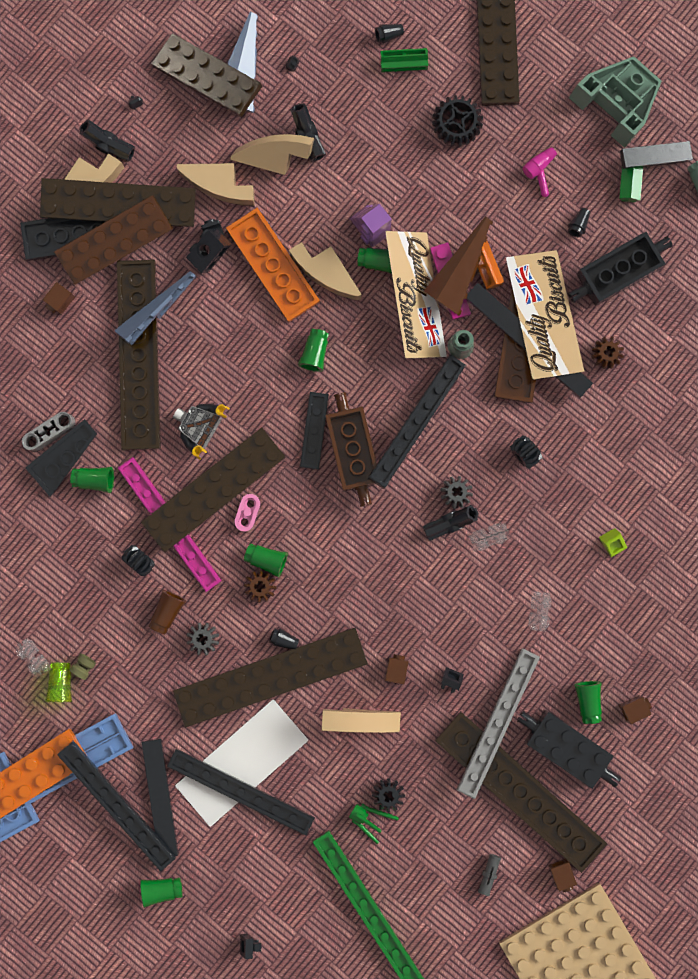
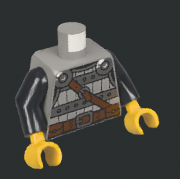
M210 403L198 404L196 407L191 406L188 413L180 408L176 410L173 418L181 422L179 427L181 431L180 438L185 447L197 459L201 460L199 454L202 451L207 453L205 448L222 420L221 417L227 418L223 412L225 409L230 410L229 407L223 404L216 405Z

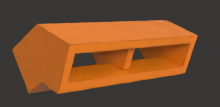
M486 241L481 249L482 255L478 264V270L486 289H493L503 285L504 280L489 243Z

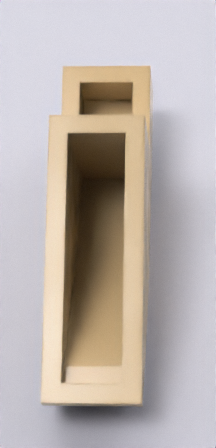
M291 134L262 137L237 148L232 154L231 160L285 175L289 169L292 155L308 159L312 152L314 138Z
M110 154L107 155L99 169L78 158L64 180L112 183L124 169L121 161Z
M234 163L177 164L179 174L201 192L228 203L255 206L253 185L236 186Z
M302 242L289 250V254L297 266L314 282L340 296L354 300L361 299L360 291L332 247H329L311 258Z
M343 708V710L323 709L321 731L399 732L401 712Z

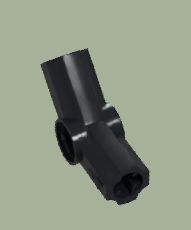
M298 103L290 109L296 126V134L314 138L309 158L311 162L318 161L326 156V153L318 138V131L314 122L311 121L305 103Z
M86 120L81 124L79 134L93 143L97 150L107 155L112 154L127 162L132 159L135 146L118 139L115 134L100 128L90 120Z
M470 505L443 515L436 521L425 524L423 529L428 540L431 541L447 533L451 534L464 528L465 525L477 521L479 513L476 508Z

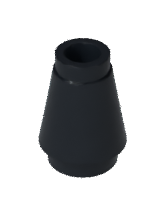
M380 24L379 27L375 28V36L378 43L382 42L384 44L404 35L402 24Z
M580 208L568 224V233L579 238L585 234L591 214L588 209Z
M274 628L269 643L276 647L296 650L299 639L281 628Z

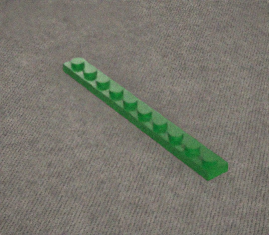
M330 830L314 839L315 847L399 978L424 979Z

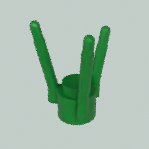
M356 804L349 818L376 844L379 841L362 824H367L378 833H381V829L366 819L369 815L366 811L396 821L399 820L397 816L368 807L365 804L361 806Z

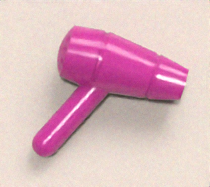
M553 147L530 159L522 168L528 178L533 179L537 176L543 197L549 195L544 169L557 155Z

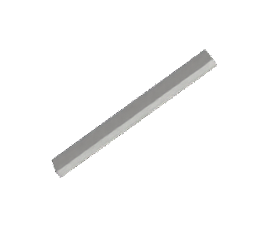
M523 648L521 649L460 780L457 791L473 799L476 798L538 663L539 656Z

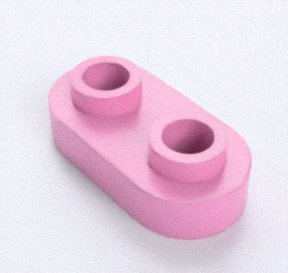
M247 494L241 500L235 518V526L240 531H249L254 526L260 508V500L256 495ZM250 500L254 501V506L251 508L247 505ZM245 518L248 519V524L243 526L241 521Z

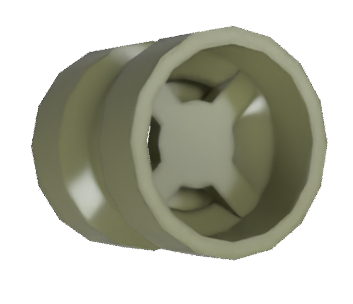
M80 653L76 664H73L69 670L77 677L86 680L89 676L88 672L95 667L96 662Z

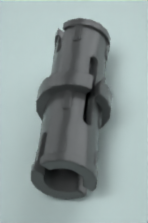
M489 854L486 868L482 872L481 885L478 889L480 894L490 896L493 882L498 876L496 873L501 860L500 856Z

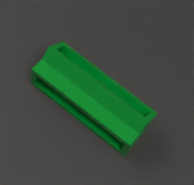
M427 48L380 51L381 72L428 70Z
M643 167L622 168L619 197L622 202L634 203L641 200Z

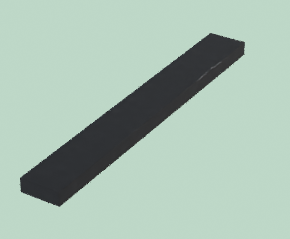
M477 283L468 293L466 300L526 351L519 318ZM581 372L554 376L579 398L593 384Z
M451 354L448 356L369 475V480L382 489L386 488L466 365Z
M74 741L57 754L160 872L176 859V856Z
M177 748L167 767L305 836L315 819L314 816Z

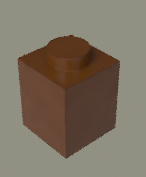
M56 282L42 300L47 303L45 307L54 314L57 311L62 315L75 296Z
M394 654L393 657H389L385 681L405 684L409 663L408 660H405V656Z
M638 695L619 704L623 716L629 724L652 715L650 712L652 706L647 698L644 699L643 696Z
M566 858L548 865L559 892L571 891L573 886L577 885L570 863Z

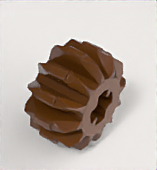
M603 337L601 341L597 340L595 342L597 347L591 349V351L596 353L591 356L592 359L597 358L598 360L595 364L599 365L602 363V369H605L607 364L610 369H613L614 364L619 365L621 363L619 359L624 358V355L619 353L624 350V347L618 348L620 341L618 340L613 343L614 337H610L609 340L606 337ZM607 349H608V351H609V350L611 351V355H610L609 357H608V354H607V355L604 354V352H605Z
M263 570L259 571V577L253 571L254 579L247 576L246 579L251 583L244 584V587H250V590L246 591L245 594L253 593L250 597L252 601L258 596V603H261L262 596L266 602L269 601L266 594L268 593L273 597L275 594L270 589H277V586L270 585V583L276 581L275 578L268 580L271 575L269 572L263 577ZM259 581H263L262 584H265V589H262L261 592H258V588H255Z

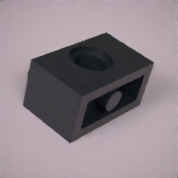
M217 228L206 229L200 235L201 239L199 242L190 247V253L186 257L201 274L210 272L232 245ZM206 245L209 247V254L206 252Z

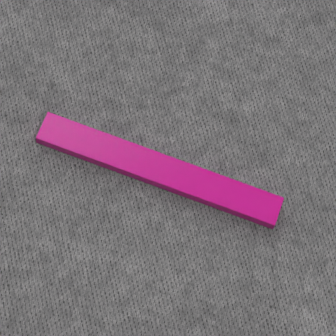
M134 457L118 467V470L150 515L166 503ZM187 535L173 546L205 592L222 581L190 535Z

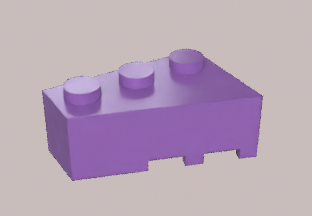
M380 204L367 205L349 218L362 234L360 237L366 245L370 244L372 248L386 238L385 231L391 230L392 219Z

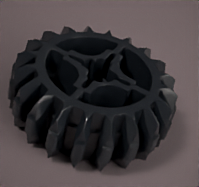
M454 95L453 100L447 97L446 103L441 101L440 107L437 106L435 108L436 113L432 117L434 119L432 126L436 127L434 133H439L438 139L445 138V144L451 141L452 147L455 142L461 147L462 142L468 145L469 139L474 141L475 135L478 136L480 134L479 129L483 126L481 123L483 116L479 115L481 114V109H476L477 103L471 105V98L465 101L463 95L460 99H457V96ZM450 111L451 118L443 123L442 118L444 114ZM455 119H458V121L461 120V123H457V122L455 123L454 120H455ZM472 119V127L465 131V124L468 123V120ZM449 130H455L457 133H452Z

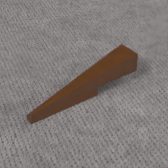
M486 216L424 290L425 293L458 316L462 312L463 300L467 298L468 294L466 292L469 283L473 281L482 255V246L488 238L486 236L488 229L493 224V221Z

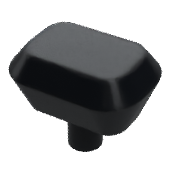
M290 56L286 63V68L289 71H295L299 64V59L296 56Z
M131 96L129 100V107L131 109H136L143 104V99L139 96Z

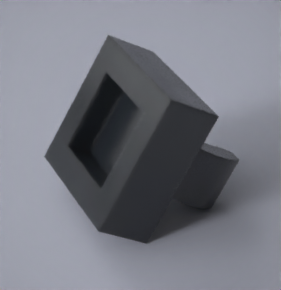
M446 667L441 680V689L444 690L445 686H449L452 688L451 693H454L455 690L459 691L464 674Z
M241 934L240 955L244 959H253V952H260L262 943L259 940H253L249 934Z

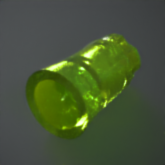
M51 663L45 702H72L70 663Z

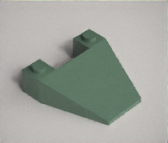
M633 56L588 74L577 84L569 99L582 110L594 100L619 123L611 136L625 148L645 125L662 81Z

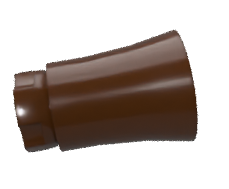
M162 590L149 627L165 635L187 601L170 591Z

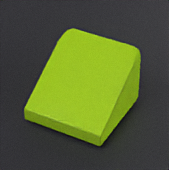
M616 528L599 537L610 557L627 548L621 533Z

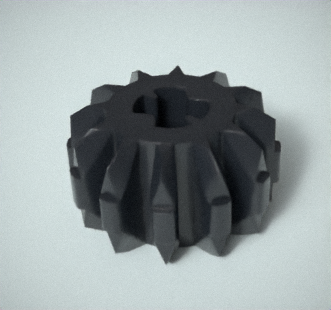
M524 435L517 438L510 446L515 458L528 469L534 467L542 459L541 451L530 438Z
M135 545L127 548L121 556L122 560L140 576H146L155 565L154 561Z
M387 778V784L380 780L379 782L382 787L375 785L374 789L378 792L372 793V797L377 798L373 801L374 804L381 803L379 810H382L384 806H386L387 812H390V806H393L395 811L398 810L396 803L403 805V801L399 798H405L404 793H399L404 789L403 786L396 788L398 781L395 780L391 784L390 778ZM386 791L387 793L388 791H392L393 797L391 799L390 797L389 799H385L384 793Z

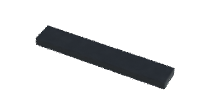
M162 738L142 741L155 834L175 856H178L179 852Z

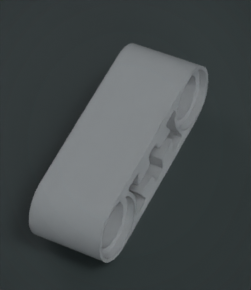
M66 412L56 414L25 434L22 438L23 447L33 452L43 449L71 431L76 424L75 418ZM64 417L69 418V423L66 426L61 425V420ZM48 428L51 429V431H50L51 435H50V436L47 435V433H48L47 429H48ZM35 437L37 443L34 447H30L29 441Z

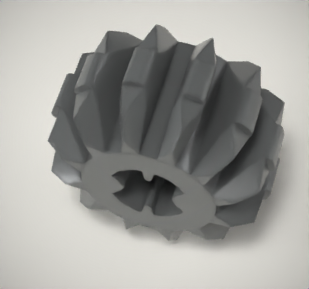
M452 476L450 477L451 484L448 481L443 482L448 488L443 487L440 489V491L446 492V494L441 496V499L448 497V500L445 502L446 505L452 501V508H456L458 502L459 507L462 508L464 507L462 500L468 504L470 501L466 496H473V493L467 492V490L472 489V485L466 487L467 479L461 483V476H458L455 482ZM460 488L461 491L459 493H461V496H453L452 493L454 491L452 489Z
M198 623V630L194 626L191 627L194 634L187 633V636L192 638V640L187 641V644H194L190 648L191 651L198 648L197 655L202 653V649L204 654L208 655V648L211 651H215V647L212 644H219V641L214 640V638L219 637V633L213 635L212 632L216 628L212 627L208 630L209 623L204 625V629L202 624ZM202 633L203 636H207L208 640L205 641L206 644H203L202 641L199 642V637H201L200 634Z

